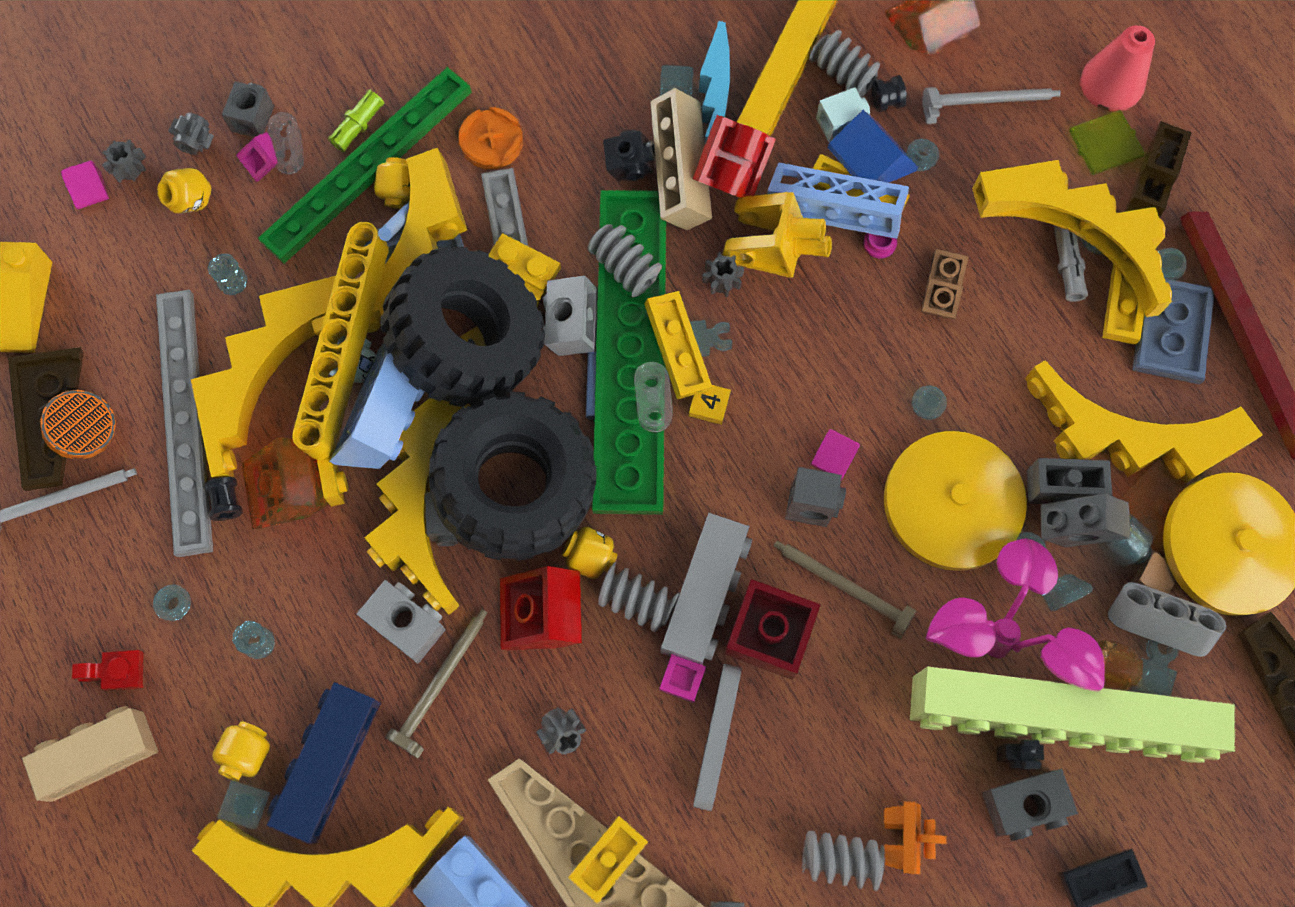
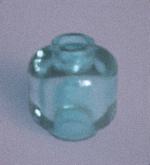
M1129 514V539L1097 543L1107 556L1121 566L1133 563L1136 565L1141 564L1152 552L1150 548L1153 541L1151 531L1132 514Z

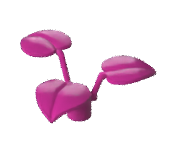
M1024 538L1008 543L1002 548L997 557V567L1001 576L1012 585L1022 586L1010 610L1003 619H999L995 623L987 620V613L982 604L969 598H956L947 602L936 613L928 628L926 640L943 645L958 654L968 657H981L989 654L994 658H1003L1012 649L1015 652H1020L1022 648L1046 642L1048 644L1041 650V658L1045 666L1054 675L1086 690L1101 691L1104 687L1103 654L1098 643L1087 633L1074 628H1065L1057 634L1056 638L1047 634L1019 641L1021 638L1020 628L1012 619L1027 595L1028 589L1044 595L1054 588L1058 579V569L1054 558L1043 545L1032 539Z

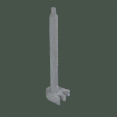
M936 87L924 89L922 105L926 124H936V117L940 116L939 108H942V106L1051 100L1052 97H1060L1061 91H1052L1051 88L939 94Z
M135 468L127 471L122 469L0 510V531L2 522L127 481L128 477L137 475V471Z

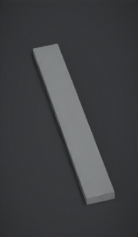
M191 290L156 294L173 551L176 557H184L213 552L212 527L209 517V492H206L204 484L208 481L206 450L191 379L200 377L194 294Z

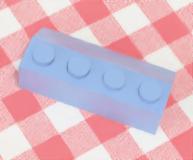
M384 343L377 351L376 362L363 383L336 449L329 461L332 464L380 469L389 459L394 461L402 449L403 441L399 440L403 430H408L415 417V412L411 410L414 401L418 402L425 391L420 388L417 390L408 382L410 379L403 372L400 373L393 364L394 358L391 353L387 352Z
M464 836L454 845L413 890V893L426 907H533L470 836Z

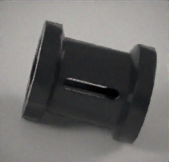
M219 477L211 479L204 484L205 491L209 492L212 510L209 512V517L211 520L225 521L242 515V507L237 505L235 487L238 485L236 478Z

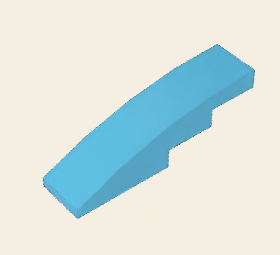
M719 21L699 79V92L706 94L702 105V122L709 124L705 135V144L716 115L725 117L730 83V50L726 24L722 21Z

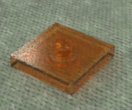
M1158 459L1124 493L1120 500L1129 503L1130 528L1158 554L1165 558L1163 545L1165 520L1172 503L1188 485L1181 478L1176 479L1171 470Z

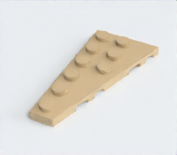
M520 758L488 779L567 907H704L640 854L636 856L597 904L568 877L608 829Z

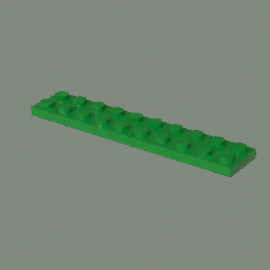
M600 190L599 229L608 224H611L613 229L620 225L625 226L626 232L622 238L630 234L633 235L635 241L631 248L642 244L644 250L640 257L650 253L653 256V260L649 267L660 263L662 269L654 283L644 293L632 298V292H627L623 288V282L619 283L616 281L614 273H609L605 269V264L599 262L594 461L597 467L592 512L593 514L663 515L665 363L644 303L648 298L666 294V221L661 219L659 191Z

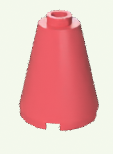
M1130 26L1086 64L1083 69L1080 85L1084 96L1091 104L1096 107L1100 104L1108 107V111L1117 112L1127 110L1138 102L1145 91L1155 46V38L1152 32L1143 26Z

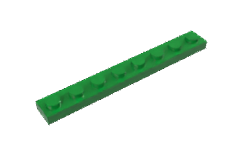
M446 67L258 237L260 243L280 262L285 264L375 182L379 164L385 163L386 158H401L472 93L470 85L449 67Z

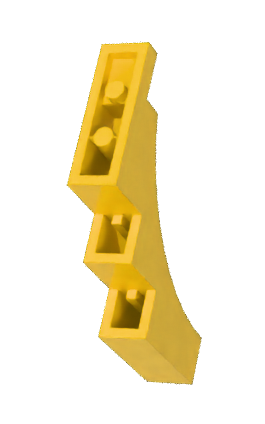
M336 276L260 295L259 298L266 326L225 337L232 368L191 379L208 465L213 479L234 477L233 470L237 469V462L232 449L247 445L248 430L253 410L269 378L291 352L316 335L311 321L326 314Z
M447 807L444 812L438 809L424 827L428 829L425 835L415 826L406 824L391 835L372 844L351 851L324 855L298 854L278 849L245 833L231 821L219 819L217 822H210L199 833L197 840L200 842L192 851L253 907H273L290 886H293L313 906L332 907L351 884L375 906L391 907L464 817L450 807Z

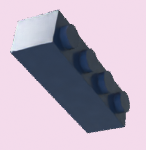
M336 682L333 683L331 689L327 688L323 692L318 703L320 713L315 723H310L302 736L301 744L304 747L298 759L294 758L285 772L284 779L287 780V783L281 795L277 794L268 808L267 815L270 816L267 826L306 843H318L381 705L379 701Z

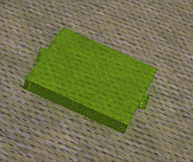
M1121 110L1071 127L1069 130L1079 149L1078 155L1083 156L1092 175L1139 159L1145 155L1135 136L1136 130L1131 129Z

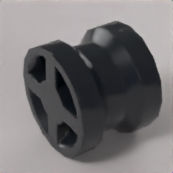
M892 76L889 81H883L882 79L873 80L872 99L878 112L886 111L891 106L895 108L905 107L907 92L902 76Z

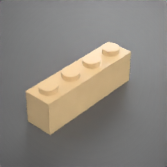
M674 88L651 101L660 214L662 220L684 230H689L712 219L709 186L692 179L705 147L700 101Z

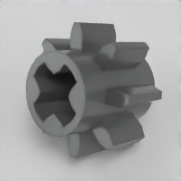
M186 113L185 117L180 115L179 119L174 118L168 131L174 135V146L191 155L197 154L198 151L202 152L203 149L208 150L214 138V135L208 133L210 130L208 121L193 113Z
M128 140L126 143L113 141V144L106 151L102 152L108 160L102 164L103 168L108 174H112L118 182H121L123 179L136 181L141 172L146 171L141 162L146 158V155L141 148H136L131 140Z
M718 253L717 258L713 262L710 260L705 261L707 272L703 274L702 282L710 283L711 294L715 292L724 293L725 297H728L729 291L733 287L740 290L742 281L739 277L743 276L744 267H737L735 255L730 258Z
M558 707L549 711L541 718L542 728L537 730L536 733L549 754L556 750L558 753L565 755L576 750L581 744L580 734L586 732V728L574 709H570L566 713Z

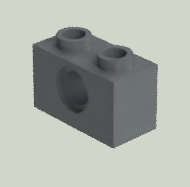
M1038 458L1027 469L1028 504H1048L1105 493L1112 496L1110 461Z
M798 467L790 488L785 520L827 527L832 517H838L839 509H842L844 505L846 488L840 487L842 475Z
M1105 493L1042 504V540L1067 548L1129 539V503Z
M1062 768L982 791L996 835H1009L1011 841L1032 836L1031 828L1042 824L1045 825L1046 830L1068 825L1066 817L1078 814ZM1027 796L1032 797L1038 806L1037 813L1033 817L1029 816L1023 807L1024 799Z

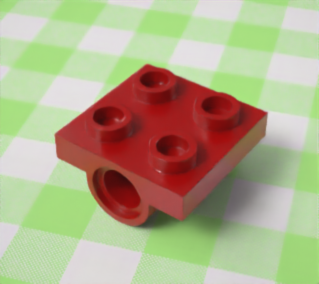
M716 115L692 179L742 199L743 197L754 196L776 139L755 128Z

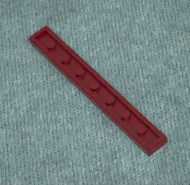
M1189 211L1180 217L1181 224L1291 458L1295 460V392L1209 212Z

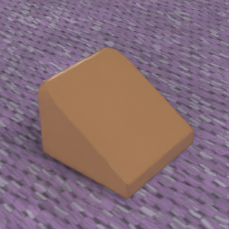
M1154 551L1144 557L1132 580L1134 583H1139L1169 594L1176 581L1167 561Z

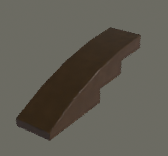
M1160 121L1124 212L1155 207L1160 219L1166 209L1172 186L1179 176L1192 132Z

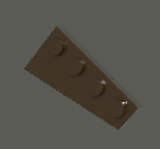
M81 347L8 357L21 487L24 491L63 485L67 458L52 451L45 443L41 434L40 420L44 407L53 397L65 391L78 390L84 354Z
M1270 611L1262 615L1238 635L1295 747V639Z

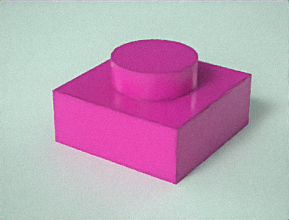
M671 654L659 691L694 703L706 666Z

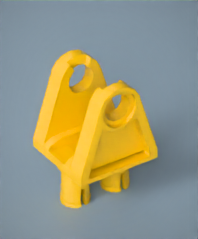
M794 192L743 197V199L738 198L736 201L734 212L739 215L738 220L740 222L774 231L771 235L728 239L722 255L730 258L735 255L736 265L785 277H793L797 259L801 255L823 256L827 258L830 256L832 238L828 235L825 236V219L803 218Z

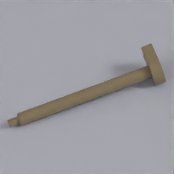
M776 541L774 544L775 548L782 551L781 554L896 622L892 629V634L900 639L903 637L917 610L907 605L901 611L791 545H784L779 541Z
M481 609L477 617L472 618L399 732L391 728L385 736L387 740L417 759L424 749L418 743L411 740L410 737L484 623L482 621L487 615V612Z

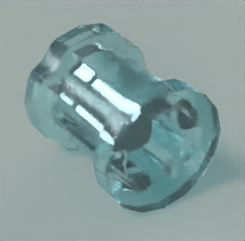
M219 254L209 262L208 273L217 282V286L223 293L237 295L246 288L248 283L247 275L239 267V263L232 255Z
M255 621L244 622L233 633L232 641L236 645L237 650L253 659L267 657L275 647V638L272 632ZM257 635L260 637L258 643L248 644L250 638H256Z

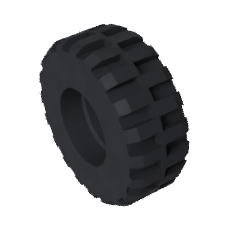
M446 247L434 249L429 254L418 256L405 269L386 296L383 304L384 313L381 316V329L383 333H386V336L383 338L387 352L392 354L394 358L393 364L400 373L403 372L410 379L408 382L417 390L420 388L427 392L428 397L440 402L442 400L448 401L449 405L459 407L466 406L467 404L471 406L477 403L478 398L492 393L496 397L508 395L509 391H513L537 365L541 357L540 350L544 346V331H541V328L544 326L541 311L537 309V300L532 291H528L524 285L525 281L518 274L515 275L508 269L507 264L501 260L496 261L488 257V253L480 250L469 251L467 247H452L451 250H448ZM441 309H452L469 317L481 331L485 346L471 344L457 336L447 325Z

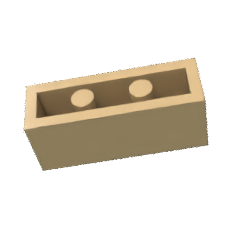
M128 706L119 707L106 714L107 719L99 723L79 725L70 731L71 736L60 741L57 739L48 740L35 746V752L22 759L36 800L56 801L158 753L144 712L128 708Z

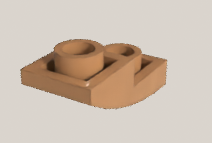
M939 249L934 251L921 312L953 320L956 319L969 256Z

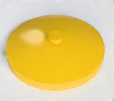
M943 431L917 440L905 449L895 461L888 474L884 489L885 513L895 537L913 556L924 563L940 569L963 571L976 569L997 559L1005 545L1016 541L1026 518V491L1016 466L996 445L971 433Z
M1230 472L1200 479L1190 484L1176 497L1165 520L1163 545L1171 573L1189 597L1201 606L1217 613L1243 616L1270 610L1289 596L1295 588V513L1279 492L1258 478Z

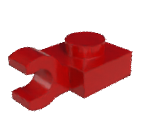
M141 650L102 652V663L72 664V679H78V682L101 680V690L104 691L143 688L144 652Z

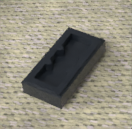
M1133 848L1059 873L1072 907H1091L1148 887Z

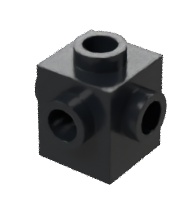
M626 130L621 132L620 136L603 140L606 170L617 181H637L643 179L644 175L655 173L653 161L656 160L654 142L652 140L649 141L640 130Z

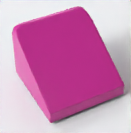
M268 132L254 137L236 154L237 158L256 182L260 181L278 164Z
M87 161L61 170L62 178L77 210L109 199L101 171L93 161Z
M829 429L811 465L824 472L842 475V481L860 444Z

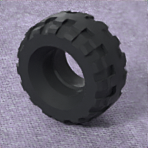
M509 391V395L496 397L492 393L480 397L477 403L467 407L463 406L453 414L451 421L444 429H441L435 440L430 457L429 485L437 515L444 527L456 537L459 543L469 550L472 548L485 554V557L496 560L511 558L521 561L533 559V556L544 552L549 553L561 546L578 529L589 510L596 486L597 466H595L594 450L589 437H585L579 428V422L569 412H562L556 408L555 402L542 396L539 399L525 396V392ZM503 453L525 455L538 463L546 475L545 490L537 500L524 506L511 507L498 504L488 498L479 486L478 475L482 465L492 457Z

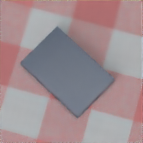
M1165 278V282L1169 283L1172 290V302L1158 316L1146 317L1144 314L1141 340L1135 345L1132 371L1200 385L1205 381L1214 292L1210 287Z

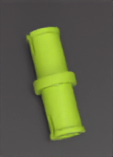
M368 89L352 110L348 109L344 114L345 119L333 134L328 137V141L341 152H345L360 132L367 130L369 127L367 123L380 107L385 104L383 99Z

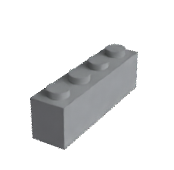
M708 513L663 640L661 654L670 657L673 654L701 665L704 659L712 661L718 640L712 638L716 624L723 626L730 606L723 603L727 591L735 593L741 572L735 570L739 557L747 558L753 540L746 537L750 526Z

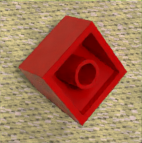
M545 566L500 578L501 650L551 649L582 643L580 571Z

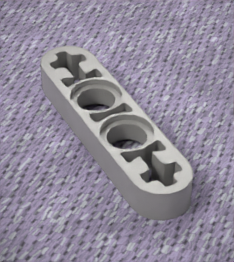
M723 664L693 803L695 808L712 811L742 671L741 667Z

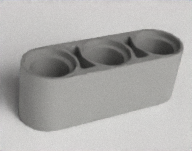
M1134 582L1123 586L1108 611L1109 619L1117 627L1199 657L1209 654L1227 627L1222 616L1209 608Z

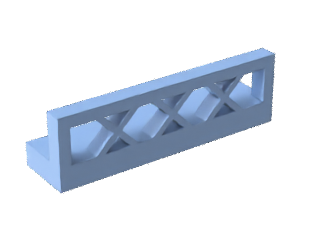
M778 163L767 194L794 192L803 218L825 219L828 226L897 239L909 186ZM783 175L799 180V182L792 185L780 183ZM821 182L829 184L832 188L821 191L816 190L813 185ZM859 189L864 194L853 197L848 196L846 191ZM891 195L898 197L895 205L881 202L879 197Z

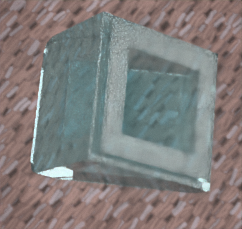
M662 65L660 96L676 88L692 97L693 67Z
M1066 574L1058 578L1054 588L1049 593L1044 594L1043 597L1050 610L1055 612L1087 596L1092 592L1093 587L1072 574Z

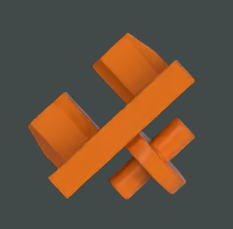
M904 802V806L884 808L885 829L904 830L903 845L884 844V865L903 869V873L921 875V843H924V859H935V844H947V836L935 835V820L924 819V834H921V804Z

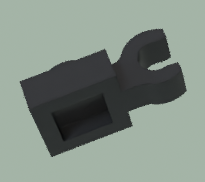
M1021 739L1018 744H1003L996 747L997 762H1009V769H1040L1041 761L1044 760V744H1040L1038 739Z

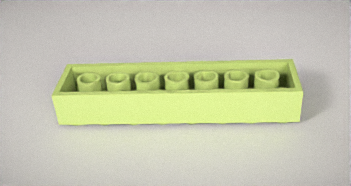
M928 666L914 675L912 680L910 720L919 721L920 728L943 730V726H957L958 733L979 735L980 731L991 730L994 731V737L1002 739H1017V736L1031 735V739H1038L1043 744H1054L1055 740H1069L1068 746L1074 748L1090 749L1092 745H1106V751L1129 753V750H1143V756L1167 758V755H1180L1181 761L1203 763L1205 759L1219 760L1220 754L1235 751V704L1105 688L1101 691H1091L1072 684Z

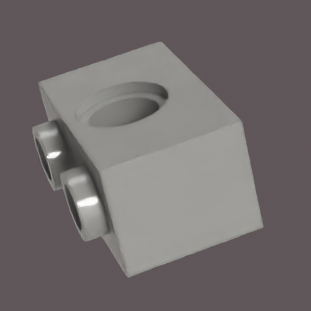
M585 275L547 281V294L543 297V305L546 311L545 325L542 327V331H544V344L558 356L596 352L598 288ZM570 313H572L571 316H570L567 320H565L566 317H567Z
M384 580L357 612V615L419 664L446 631L442 624L439 623L442 616L428 604L420 608L411 601L415 594L400 582L392 586ZM401 612H412V621L408 626L403 628L396 627V618Z

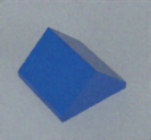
M864 109L829 142L827 147L845 169L855 177L889 183L916 172L918 168L915 162L887 131Z

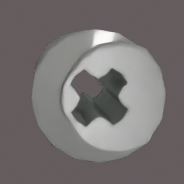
M837 30L832 35H825L811 50L809 60L812 62L817 61V66L821 69L827 68V74L830 77L837 76V83L840 85L846 84V90L856 87L862 98L872 87L873 80L877 79V72L881 63L877 61L869 67L868 62L871 55L867 53L862 58H858L861 47L856 46L850 51L848 48L852 40L849 37L840 43L839 39L842 34L840 30Z
M611 224L605 225L589 241L588 251L593 255L596 254L597 261L605 264V269L609 273H614L616 281L619 283L623 282V288L627 292H632V298L637 297L654 283L662 269V265L656 263L649 267L653 256L648 253L640 257L644 250L642 244L631 248L635 237L630 234L622 238L626 232L625 226L620 225L613 229Z
M616 562L613 563L600 588L599 606L604 607L612 600L611 611L613 613H618L625 606L624 617L629 620L638 613V625L643 626L651 619V631L657 632L668 622L680 593H677L669 600L667 599L668 587L664 586L656 594L654 593L655 581L651 580L645 587H642L641 574H638L632 581H629V569L625 567L617 575L615 574Z
M810 830L806 834L804 843L802 873H804L805 869H809L812 881H816L820 872L825 871L826 880L829 884H832L836 873L841 876L843 886H847L851 876H855L858 888H863L866 879L871 878L873 890L878 891L884 871V845L879 850L876 840H868L865 848H863L862 840L854 837L848 847V842L844 835H839L833 845L830 833H823L818 843L815 831Z

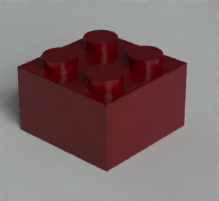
M751 579L724 655L793 680L798 674L821 604Z

